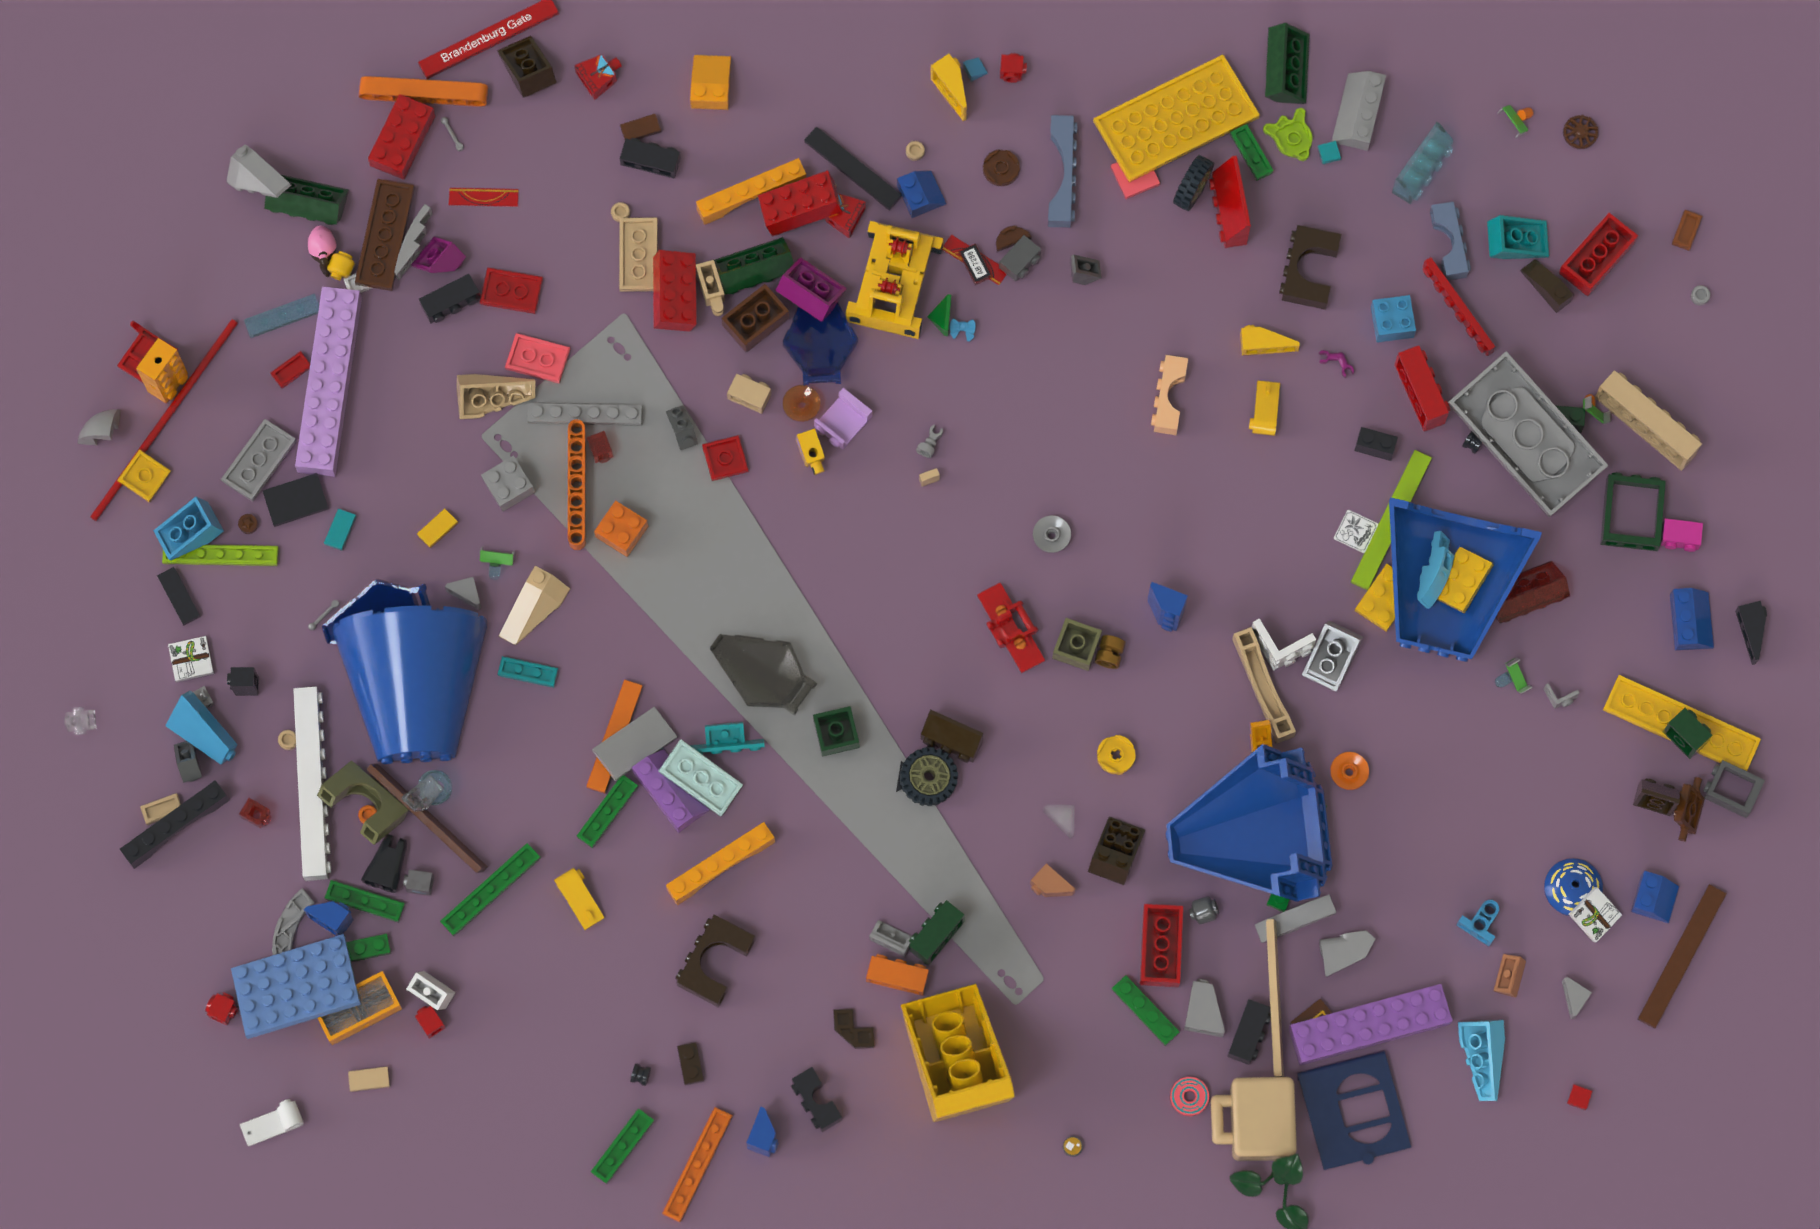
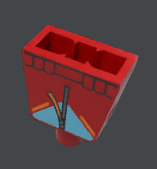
M598 55L578 63L574 67L575 73L595 100L616 83L617 79L614 71L621 68L622 65L617 57L607 62L603 55Z
M838 194L843 212L826 217L825 221L850 238L866 210V202Z

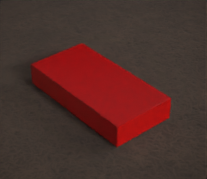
M300 351L270 372V374L281 389H283L310 369V362Z

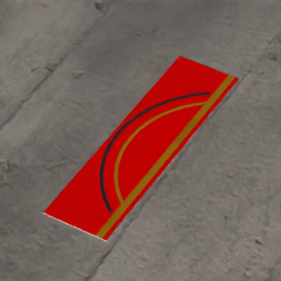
M449 188V205L518 207L519 189Z
M951 234L942 250L966 265L960 251L971 246ZM980 253L991 274L986 278L1000 285L1007 274L999 268L998 263Z

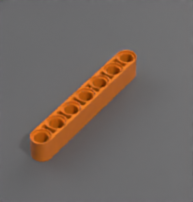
M364 76L360 78L359 97L365 100L396 102L399 94L421 103L485 106L487 104L488 85L473 82Z
M575 419L568 424L569 546L577 551L583 549L586 545V429L583 421ZM576 427L582 429L579 433H574L572 430ZM576 445L582 447V449L577 452L572 450V448ZM577 463L582 465L578 470L572 468ZM574 482L582 483L579 488L572 487ZM575 500L582 501L579 506H573L572 503ZM575 518H580L582 520L581 523L577 525L573 524L572 521ZM576 536L582 538L579 543L572 542V539Z

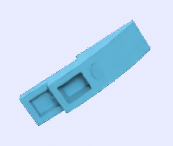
M1442 531L1434 532L1429 565L1422 567L1420 575V587L1417 598L1426 609L1431 608L1441 594L1453 565L1454 555L1449 551L1450 539Z

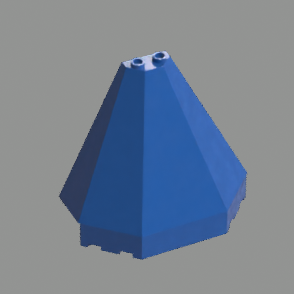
M1262 744L1167 823L1166 839L1168 840V857L1170 862L1296 902L1319 897L1321 894L1320 887L1325 885L1328 878L1326 872L1332 868V857L1324 790L1321 784L1317 785L1314 779L1316 774L1310 762L1306 763L1303 748L1281 752Z

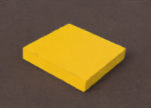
M139 449L117 481L147 502H150L171 473V470Z

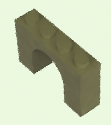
M352 760L325 781L317 794L331 808L344 797L351 794L362 795L370 799L374 803L377 812L364 822L360 833L373 845L401 824L409 810Z

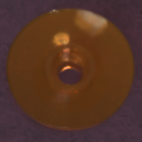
M797 385L785 393L783 409L792 420L799 422L808 421L819 412L820 397L813 388L806 385ZM800 403H804L805 407L800 408L798 407V405Z

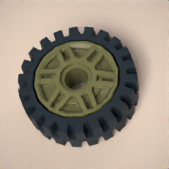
M1201 155L1195 158L1176 191L1173 204L1186 211L1191 210L1210 178L1214 168L1213 161Z
M925 747L914 751V753L907 757L901 768L900 784L902 785L903 792L914 803H920L919 805L922 806L938 805L946 801L954 792L958 781L956 764L954 765L953 763L954 760L946 752L943 753L942 750H936L933 747ZM931 773L934 779L928 781L925 779L924 774Z

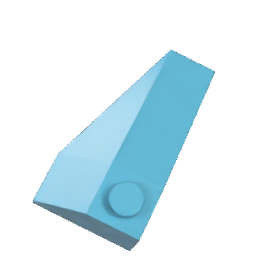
M1504 1020L1458 1022L1459 1042L1461 1048L1465 1050L1467 1056L1465 1060L1467 1066L1470 1065L1473 1074L1472 1081L1479 1101H1497L1505 1044Z

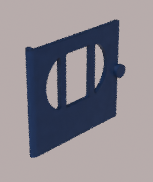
M1385 1051L1297 1073V1080L1300 1082L1323 1170L1358 1161H1363L1364 1164L1369 1165L1373 1163L1374 1157L1412 1148ZM1366 1074L1380 1082L1378 1085L1337 1094L1339 1085L1351 1075ZM1380 1090L1383 1091L1390 1114L1389 1117L1350 1127L1344 1126L1338 1101ZM1391 1123L1387 1135L1375 1143H1360L1348 1136V1133Z

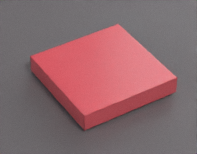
M1117 162L1110 166L1125 199L1160 185L1154 170L1129 182Z

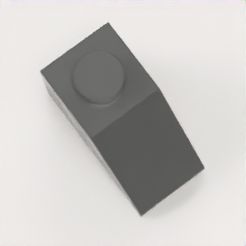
M1078 255L1071 256L1070 267L1073 283L1087 285L1102 278L1099 260Z
M188 741L174 744L176 763L183 783L193 782L201 778V768L195 747Z

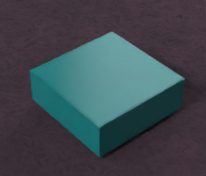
M1336 141L1318 145L1317 148L1322 164L1341 160Z

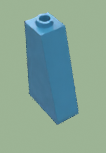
M192 691L181 695L165 726L219 764L231 761L236 754L235 749L238 744Z

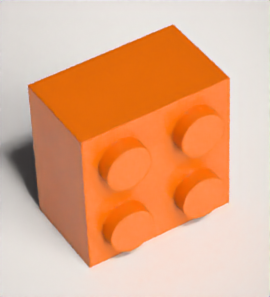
M615 500L595 529V537L628 557L647 530L648 521Z

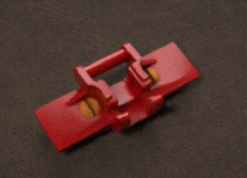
M1001 583L977 594L991 621L986 623L987 627L993 634L1000 648H1007L1021 674L1044 662L1045 659L1031 636L1039 630L1037 626L1033 625L1025 611L1022 600L1013 604ZM1016 610L1028 629L1025 632L1018 629L1012 618V613L1016 612Z

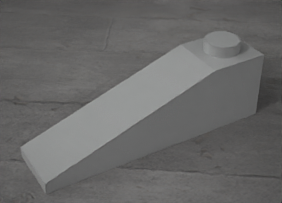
M246 144L237 149L236 153L231 156L227 183L236 190L242 191L245 189L249 193L260 192L262 195L277 198L291 186L285 178Z

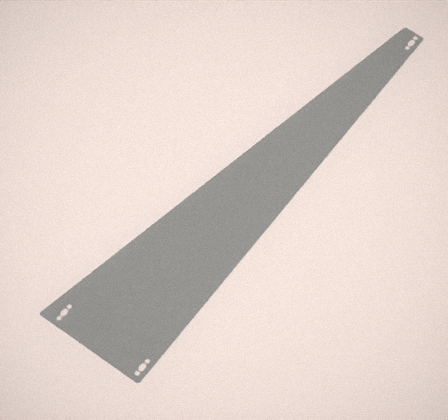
M621 314L566 362L560 384L544 380L535 388L534 399L515 405L482 434V439L503 461L511 457V452L515 451L518 453L516 460L535 490L534 495L568 530V424L528 423V403L642 405L641 426L585 425L586 545L584 548L931 917L934 916V910L940 902L944 903L946 900L965 914V922L952 937L953 941L1013 1004H1019L1043 982L1044 978L937 807L935 805L922 806L919 805L920 803H914L911 798L909 799L902 789L896 792L901 761L905 762V756L730 478L711 480L702 444L707 442L687 410L686 412L694 428L698 444L680 451L666 411L682 406L683 403L628 316ZM614 337V343L623 345L625 354H630L631 359L626 361L624 359L625 354H618L613 348L614 343H608L607 339ZM576 427L572 430V432L579 433L582 429L580 427ZM496 434L501 435L500 441L505 440L511 444V452H505L501 448L500 441L494 439ZM579 445L572 448L576 452L582 449ZM579 463L574 464L572 466V468L575 470H578L582 467V465ZM574 482L572 487L579 488L582 483ZM575 500L572 505L579 506L582 501ZM615 500L648 521L647 530L628 557L597 539L594 533ZM575 518L572 521V523L577 525L580 524L582 520L580 518ZM579 536L575 537L579 542L582 540ZM851 706L860 748L822 757L813 715ZM1000 969H1003L1005 971V975L1003 977L998 976V971ZM1005 976H1010L1015 980L1016 988H1021L1023 991L1021 995H1016L1015 989L1006 986L1004 983Z

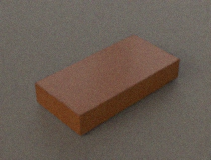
M1684 210L1672 245L1689 251L1702 215Z

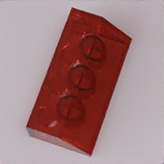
M1552 561L1521 572L1495 618L1499 623L1509 622L1513 618L1527 615L1531 611L1545 608L1547 605L1570 597L1566 577Z

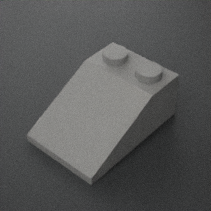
M1331 621L1326 622L1302 676L1337 692L1356 655L1363 636Z

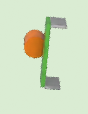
M1511 105L1500 109L1497 114L1505 112L1520 132L1515 138L1524 136L1528 128L1522 121L1531 118L1533 110L1530 107H1526L1516 113Z
M1586 395L1583 399V408L1601 423H1604V425L1611 422L1610 411L1602 413L1596 408L1594 395Z

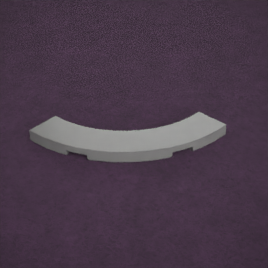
M303 888L287 903L281 917L278 919L273 936V955L293 949L297 927L306 914L304 909L307 906L315 905Z

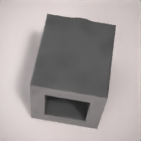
M409 869L408 875L404 877L403 886H406V890L409 893L431 896L434 876L429 872Z

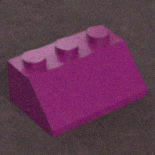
M800 257L783 274L775 291L822 322L832 312L847 288Z

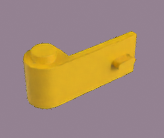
M1257 380L1254 418H1250L1249 429L1252 430V433L1275 436L1280 383Z
M572 868L554 879V882L567 900L583 929L586 930L604 919V916L582 880L585 877L580 869L575 870Z

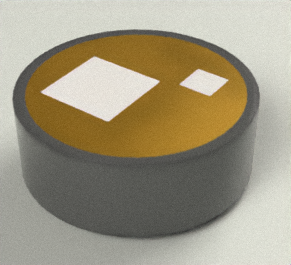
M1071 1136L1063 1142V1151L1067 1156L1076 1157L1082 1152L1083 1145L1079 1138Z

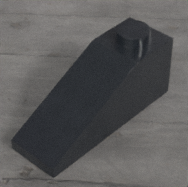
M1761 601L1738 606L1735 611L1752 665L1756 664L1760 657L1767 610L1765 606H1762Z

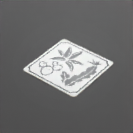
M1347 510L1334 539L1365 553L1378 523Z

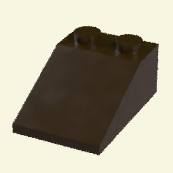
M531 35L497 50L512 81L523 98L557 83L552 66Z
M1641 779L1633 805L1671 816L1680 802V793L1672 785L1656 784L1655 780Z

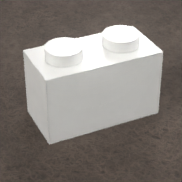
M425 971L416 972L407 987L408 991L436 1010L446 1009L456 993Z

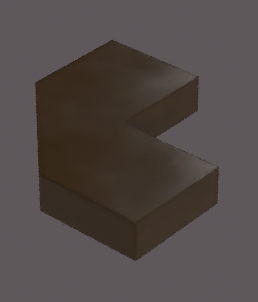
M853 1009L833 1010L834 1030L854 1049L874 1048L873 1027L854 1028Z

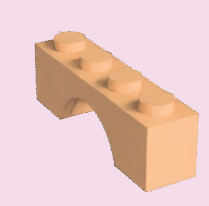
M1166 355L1165 361H1161L1159 372H1163L1162 379L1158 378L1156 389L1160 390L1159 397L1155 396L1154 402L1157 414L1152 415L1151 425L1155 426L1154 432L1170 435L1177 434L1180 411L1170 404L1168 392L1176 384L1185 382L1188 358Z

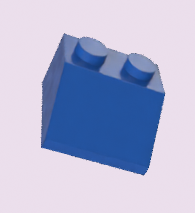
M914 171L897 178V187L911 218L946 205L932 171Z
M1644 871L1640 877L1631 912L1669 923L1679 886L1664 876Z
M332 901L307 906L304 909L308 918L335 936L344 934L354 920L351 916L350 908L341 902L337 904Z
M761 1106L746 1144L748 1150L770 1158L771 1153L775 1154L779 1143L765 1108Z

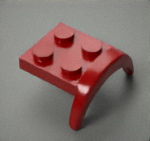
M132 321L130 326L139 335L117 366L143 383L136 368L159 337L137 322Z

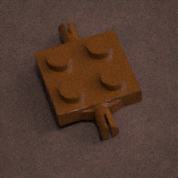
M1694 777L1693 786L1683 784L1682 790L1679 792L1680 802L1674 811V821L1680 825L1681 829L1678 840L1686 842L1688 833L1696 834L1705 800L1700 793L1703 779L1699 777Z

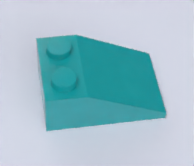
M1503 215L1487 221L1490 258L1526 259L1549 257L1547 221Z

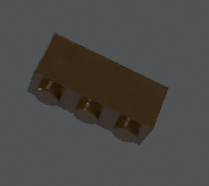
M930 709L921 732V740L930 747L935 745L941 748L940 750L943 753L946 752L948 755L953 753L958 756L959 760L968 763L969 761L974 762L983 743V733Z

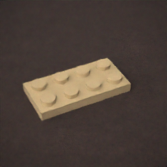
M620 218V292L653 291V257L657 253V218Z

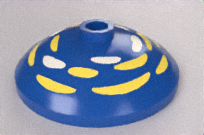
M1571 858L1556 863L1547 873L1544 882L1545 896L1550 905L1559 913L1570 916L1569 913L1594 887H1598L1603 893V883L1598 871L1591 864L1581 859ZM1572 882H1577L1579 887H1573Z

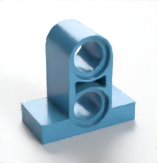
M1494 900L1485 901L1472 921L1462 915L1456 926L1487 946H1490L1495 936L1489 933L1487 929L1499 912L1498 903ZM1485 907H1492L1494 914H1487ZM1474 923H1482L1484 929L1477 930L1474 927Z

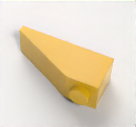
M1247 325L1241 328L1240 331L1242 355L1299 351L1300 342L1265 328Z

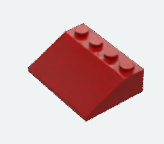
M1235 155L1214 170L1211 179H1209V188L1214 191V196H1212L1213 207H1217L1218 214H1215L1216 223L1221 227L1219 238L1220 242H1224L1225 248L1247 245L1251 227L1237 155Z

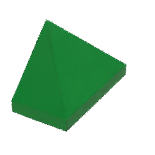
M947 294L927 316L944 336H948L951 294Z

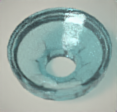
M430 770L421 776L418 783V792L422 800L427 804L439 805L449 799L452 793V783L446 773L439 770ZM438 781H441L444 785V790L441 793L435 788Z

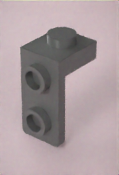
M684 406L666 411L680 451L697 445L698 441Z

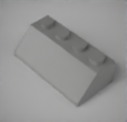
M1371 71L1348 73L1332 142L1336 141L1340 145L1368 151L1386 75Z

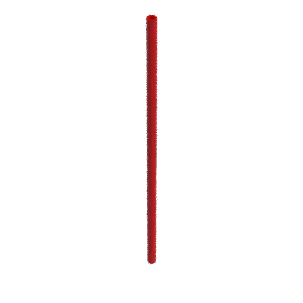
M231 319L142 443L139 448L145 453L238 324L235 320ZM115 481L90 516L91 519L94 521L98 520L122 486L120 482Z

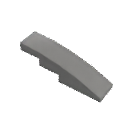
M424 204L413 220L399 251L395 267V275L398 280L402 278L422 251L419 243L427 234L424 225L432 216L431 208Z
M1326 895L1268 919L1276 921L1278 938L1297 931L1299 928L1316 923L1320 919L1336 914V910L1330 895ZM1267 919L1255 924L1261 943L1267 942Z

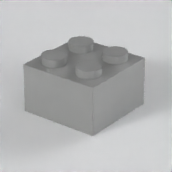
M514 456L481 475L502 512L535 493L532 484Z

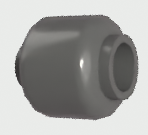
M1206 896L1194 900L1189 913L1192 920L1196 919L1199 924L1214 921L1217 918V914H1219L1216 900Z

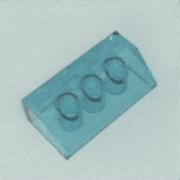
M1435 123L1395 179L1392 193L1410 205L1414 199L1417 201L1423 193L1421 191L1423 186L1430 184L1433 179L1431 176L1433 172L1440 170L1443 165V158L1445 156L1448 158L1454 149L1452 147L1454 140L1440 123Z

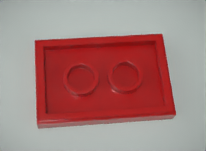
M487 267L480 305L536 314L543 277Z

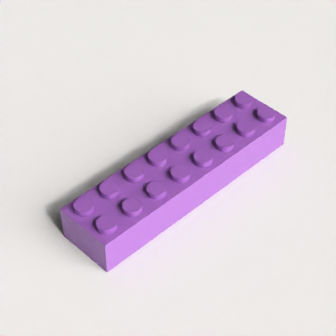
M1438 984L1291 1024L1288 1029L1299 1066L1448 1026L1452 1023V1017L1442 985Z

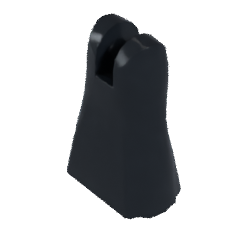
M387 834L362 876L361 881L375 888H379L380 885L382 890L396 893L407 849V841L400 838L396 848H391L394 836Z

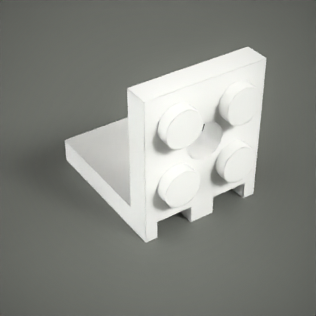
M1260 618L1252 623V629L1259 643L1260 650L1273 671L1283 665L1288 667L1296 662V658L1300 656L1304 658L1312 653L1316 642L1313 633L1279 651Z

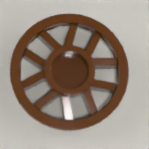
M1583 115L1570 117L1564 125L1563 136L1570 146L1577 149H1586L1597 140L1598 126L1591 117ZM1582 119L1587 120L1586 125L1582 124ZM1589 122L1593 125V127H1588ZM1566 128L1569 129L1571 132L1566 134ZM1573 135L1575 138L1570 141L1568 137ZM1588 137H1594V139L1590 142ZM1583 139L1586 140V145H1583ZM1579 140L1580 145L1574 144V142Z

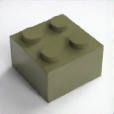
M1065 618L1052 659L1089 671L1102 635V630Z

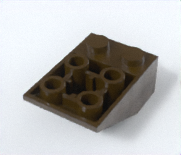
M1108 817L1091 859L1088 872L1125 885L1145 830Z

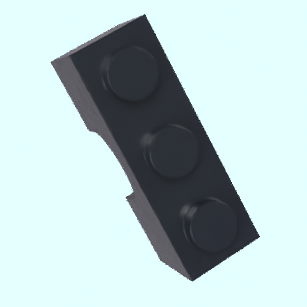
M813 1067L792 1078L793 1085H791V1088L796 1096L800 1094L803 1099L801 1105L806 1113L810 1111L813 1116L811 1122L816 1130L820 1128L824 1132L842 1121V1116L833 1101L820 1105L813 1100L814 1092L822 1087V1082Z

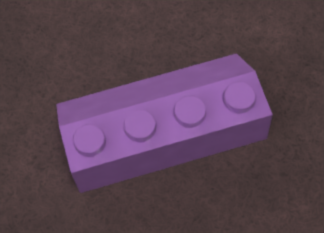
M663 749L642 759L632 767V771L679 833L710 810L658 772L669 756Z

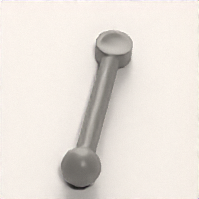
M443 117L441 123L446 126L454 140L456 150L462 151L463 145L458 142L448 124V119Z
M333 600L332 605L314 623L308 625L310 630H314L316 625L331 610L339 607L337 600Z

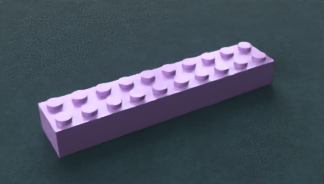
M322 287L295 462L298 473L336 476L362 302L359 290Z

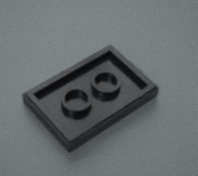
M317 473L263 490L274 527L329 509Z

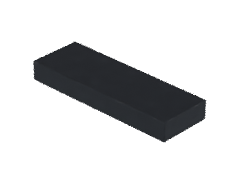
M174 567L157 575L183 626L201 617Z

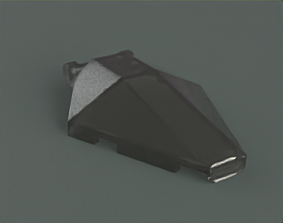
M719 634L710 647L711 652L747 706L784 708L791 714L796 715L800 704L811 689H814L817 685L814 680L804 675L791 642L778 640L773 642L766 641L763 638ZM803 683H805V686L802 688V690H801L800 693L797 695V697H796L795 700L792 702V704H790L791 701L793 700V698L796 696V694H797V693L799 692V690L801 689Z

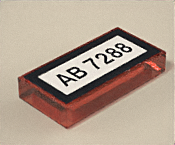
M976 244L959 251V255L975 285L992 278V274Z

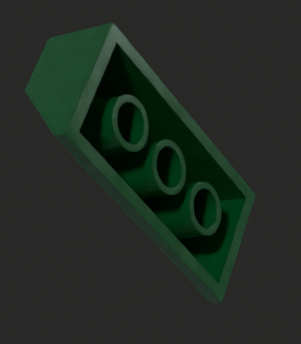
M1287 23L1268 28L1265 97L1277 103L1306 104L1310 34Z
M281 175L291 186L277 198L265 196L264 209L270 210L273 213L281 212L291 217L299 216L309 221L317 220L327 225H337L342 217L349 190Z
M783 237L714 260L725 295L735 294L738 290L744 288H753L756 284L762 282H771L774 278L783 276L794 264L791 251Z

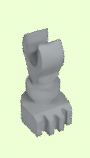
M935 425L930 427L929 438H926L925 443L920 442L916 448L917 453L926 458L932 457L935 451L936 440L941 438L943 433L942 428L938 434L933 433Z

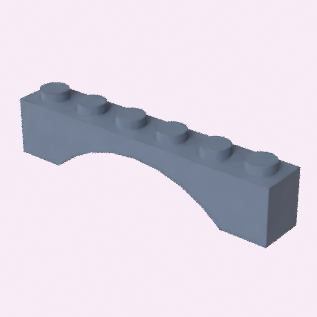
M1051 115L1050 139L1061 155L1064 165V178L1057 194L1049 202L1048 227L1070 228L1071 221H1075V210H1071V204H1075V193H1072V186L1076 185V175H1072V169H1076V157H1073V151L1077 149V140H1073V134H1077V122H1074V116Z

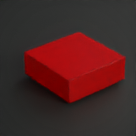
M1573 1085L1567 1104L1586 1111L1592 1091Z

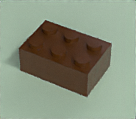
M764 284L724 315L721 320L722 326L741 348L748 352L786 322L790 315L789 310Z

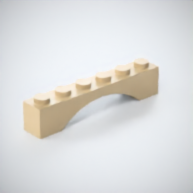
M1252 627L1234 633L1233 643L1265 719L1270 721L1271 733L1276 744L1293 738L1296 733L1295 728L1272 683Z

